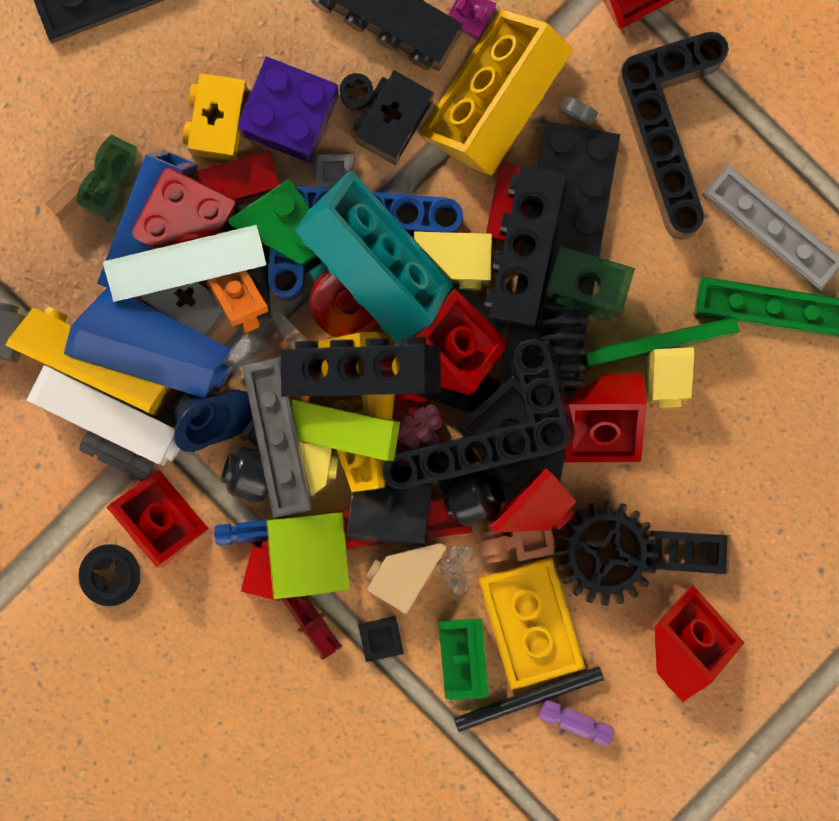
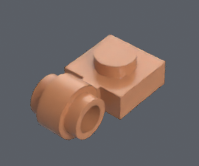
M552 530L511 532L512 537L504 536V532L489 531L480 533L482 541L478 542L481 557L485 556L486 564L508 560V551H511L513 548L515 549L517 561L554 554L555 549Z

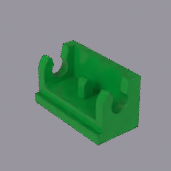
M482 618L438 621L445 699L460 700L489 697Z

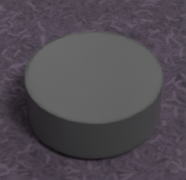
M564 96L558 107L561 113L586 126L593 125L598 115V112L590 106L569 96Z

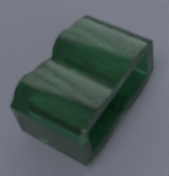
M114 135L109 136L101 144L95 157V169L84 178L77 194V204L86 213L107 223H110L118 216L125 202L126 189L136 181L143 163V155L138 148Z

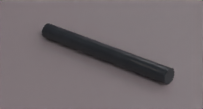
M596 666L454 717L453 719L459 733L603 681L604 677L600 667Z

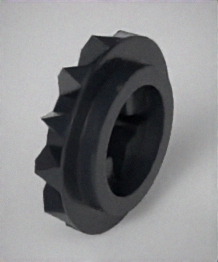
M114 544L101 545L92 549L82 560L78 575L79 584L84 594L94 603L102 606L120 605L132 598L140 585L141 566L133 553L126 548ZM115 559V572L126 577V579L113 581L106 592V579L94 572L95 570L108 569Z

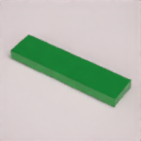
M702 276L699 278L694 316L720 320L734 317V319L737 318L739 323L839 338V298Z
M731 317L588 350L587 355L583 356L584 365L589 369L646 356L656 349L681 348L734 336L740 330L737 318Z

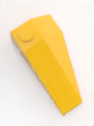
M361 332L319 341V348H330V340H354V347L366 346V339L389 338L390 346L394 345V339L385 332ZM361 358L357 362V372L359 376L362 375L364 370V364ZM396 358L393 360L392 369L395 375H397ZM326 360L322 364V373L325 377L328 372ZM395 394L323 396V399L327 406L392 420ZM337 450L352 492L385 487V479L383 477L385 460Z

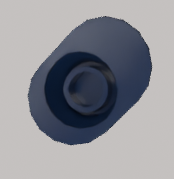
M241 390L228 391L218 395L210 391L205 398L187 393L175 407L169 410V416L175 424L174 440L176 446L184 452H195L240 435L253 419L248 392Z

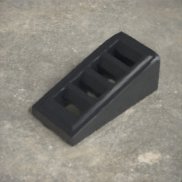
M650 530V536H656L657 542L650 544L649 551L659 552V558H649L648 565L656 567L657 570L713 574L729 573L731 535ZM663 539H670L669 562H662ZM679 540H685L684 563H677ZM695 541L701 542L700 564L693 563ZM710 542L717 543L716 565L709 564Z

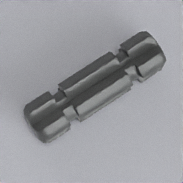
M88 431L82 438L79 447L81 452L91 457L96 454L98 455L97 460L124 473L128 470L131 472L130 476L140 481H144L151 474L154 465L151 460L140 456L138 459L134 457L136 453L109 440L104 442L102 441L103 437L91 431Z

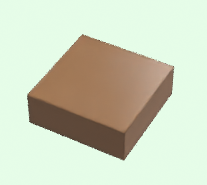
M71 179L47 202L46 206L63 221L89 194L75 179Z

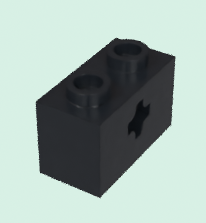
M393 70L389 79L381 78L372 95L376 99L374 105L369 112L366 110L361 112L353 130L357 131L355 135L356 144L396 166L433 103L434 92ZM394 109L397 110L399 121L392 119L389 124L386 123L384 112L391 114Z

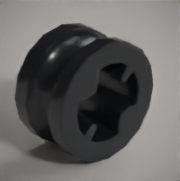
M353 73L342 80L339 93L345 107L350 110L360 111L371 104L374 89L372 82L367 76ZM356 83H360L363 85V92L367 91V95L359 96L357 101L351 100L350 92L346 93L347 88H354Z

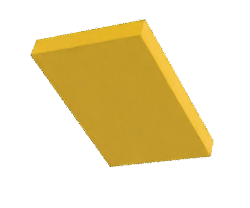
M553 557L478 578L511 691L586 669Z

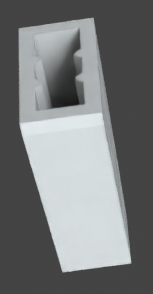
M45 365L26 400L162 466L165 465L167 460L173 462L180 450L174 440V428Z

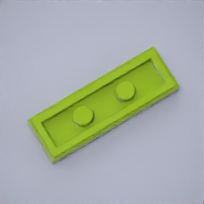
M292 400L299 441L385 461H394L400 421L304 400Z

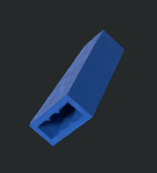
M164 149L145 155L106 261L156 249L137 240L133 236L132 229L164 169L172 168L193 179L199 164ZM103 266L97 284L107 288L109 284Z
M109 286L71 325L64 354L71 358L203 398L209 394L214 386L220 388L231 370V367L226 365L231 349L133 297L113 302Z

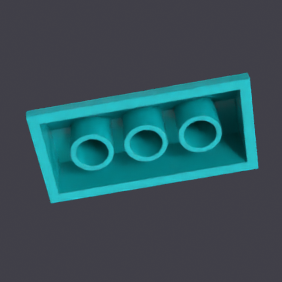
M352 170L307 211L294 230L300 236L304 245L313 250L327 266L329 272L343 283L353 294L356 302L373 316L379 323L380 328L390 335L398 345L402 343V337H412L432 324L453 285L449 278Z

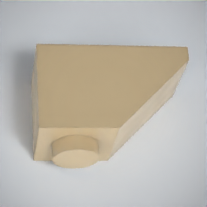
M438 543L386 556L383 563L376 559L364 578L370 582L366 590L407 614L445 551L446 546Z

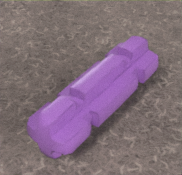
M551 700L545 701L539 713L541 720L552 725L557 723L559 728L585 739L590 737L593 742L604 747L610 744L614 735L612 726L602 722L597 724L593 718L567 707L562 709L560 704Z

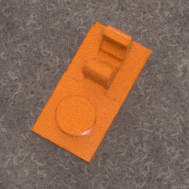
M246 270L205 280L231 327L241 324L245 334L259 328L257 316L266 313L268 308Z

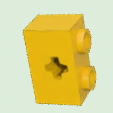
M200 73L198 84L191 85L189 106L194 107L192 122H185L183 131V144H188L187 148L191 156L223 161L237 160L241 138L237 126L246 106L248 86L245 80ZM214 110H218L223 119H216L215 125H210L206 116L211 117L214 114Z

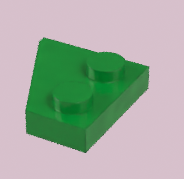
M290 179L227 220L235 230L257 225L262 245L281 253L300 266H303L317 256L312 249L304 245L300 236L294 231L310 208Z

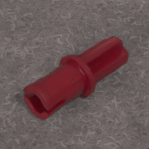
M307 596L282 598L300 625L298 628L299 633L304 632L321 660L329 657L342 647L324 621L323 617L325 614L323 612L319 614Z

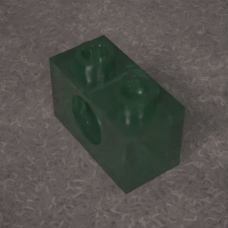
M560 246L545 296L552 298L551 304L557 307L574 308L577 305L590 309L588 315L611 321L612 316L619 318L623 312L635 268ZM582 277L594 278L599 286L598 293L590 296L583 294L579 290L578 280Z

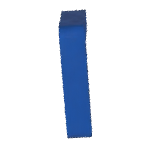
M295 186L309 208H312L330 190L328 188ZM372 192L410 236H414V232L458 233L461 229L463 211L460 205L453 199ZM403 207H412L417 211L418 218L411 224H404L396 217L397 212ZM450 210L455 214L456 222L450 227L440 226L435 221V215L439 211ZM270 249L268 284L273 294L283 301H293L299 298L305 286L307 263L300 266L281 253ZM283 273H291L297 277L296 285L290 291H281L276 287L277 278Z

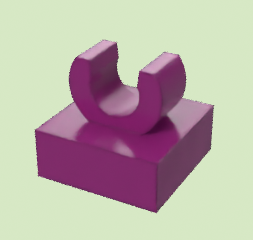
M455 0L448 15L463 23V33L479 41L496 8V3L490 0Z

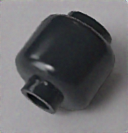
M242 447L235 454H228L223 467L221 482L226 484V489L230 495L253 502H261L267 497L268 489L260 451Z
M483 470L468 473L450 481L447 487V497L444 499L445 509L451 518H456L463 525L472 526L499 514L501 504L505 500L504 490L495 475H489Z

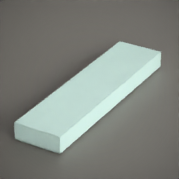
M257 225L103 261L113 302L266 265Z

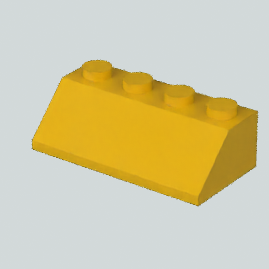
M500 9L418 135L467 167L492 176L574 49L549 23Z
M49 306L46 307L44 312L33 307L9 337L5 346L155 417H159L172 390L170 387L65 355L64 350L71 327L70 324L65 322L68 315Z

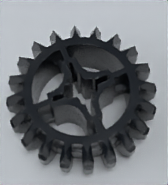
M604 501L603 513H599L595 502L589 503L588 510L591 516L586 517L581 509H577L574 513L580 522L576 525L569 520L564 525L571 530L570 535L557 533L556 539L567 543L566 548H555L554 555H565L566 562H559L555 567L556 570L568 568L570 574L562 578L563 584H569L574 579L578 582L572 591L575 596L581 594L584 588L588 589L586 595V602L593 603L596 594L601 593V605L608 606L610 594L613 593L617 604L624 603L623 590L626 589L632 598L638 596V592L633 586L635 582L643 587H648L649 581L641 576L643 571L656 573L657 568L646 564L647 558H659V552L647 551V545L656 543L657 537L649 536L644 538L642 533L651 527L649 522H644L638 527L634 524L639 519L640 512L633 511L628 518L624 517L627 510L626 504H619L615 514L612 513L611 501ZM597 521H611L609 529L606 530L601 540L594 542L579 537L589 525ZM622 526L629 531L635 541L637 558L623 552L620 548L619 539ZM610 542L614 547L611 550H615L616 556L624 558V561L620 559H607L605 564H602L598 560L601 556H597V551L589 549L588 545L594 548L605 547ZM575 548L589 554L593 560V574L590 581L584 577L576 564ZM621 565L633 569L621 582L614 585L601 586L604 576L606 577L607 572L612 566Z

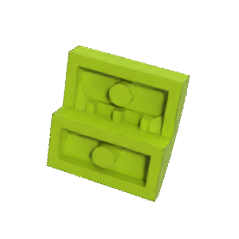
M343 512L266 520L274 599L350 590Z

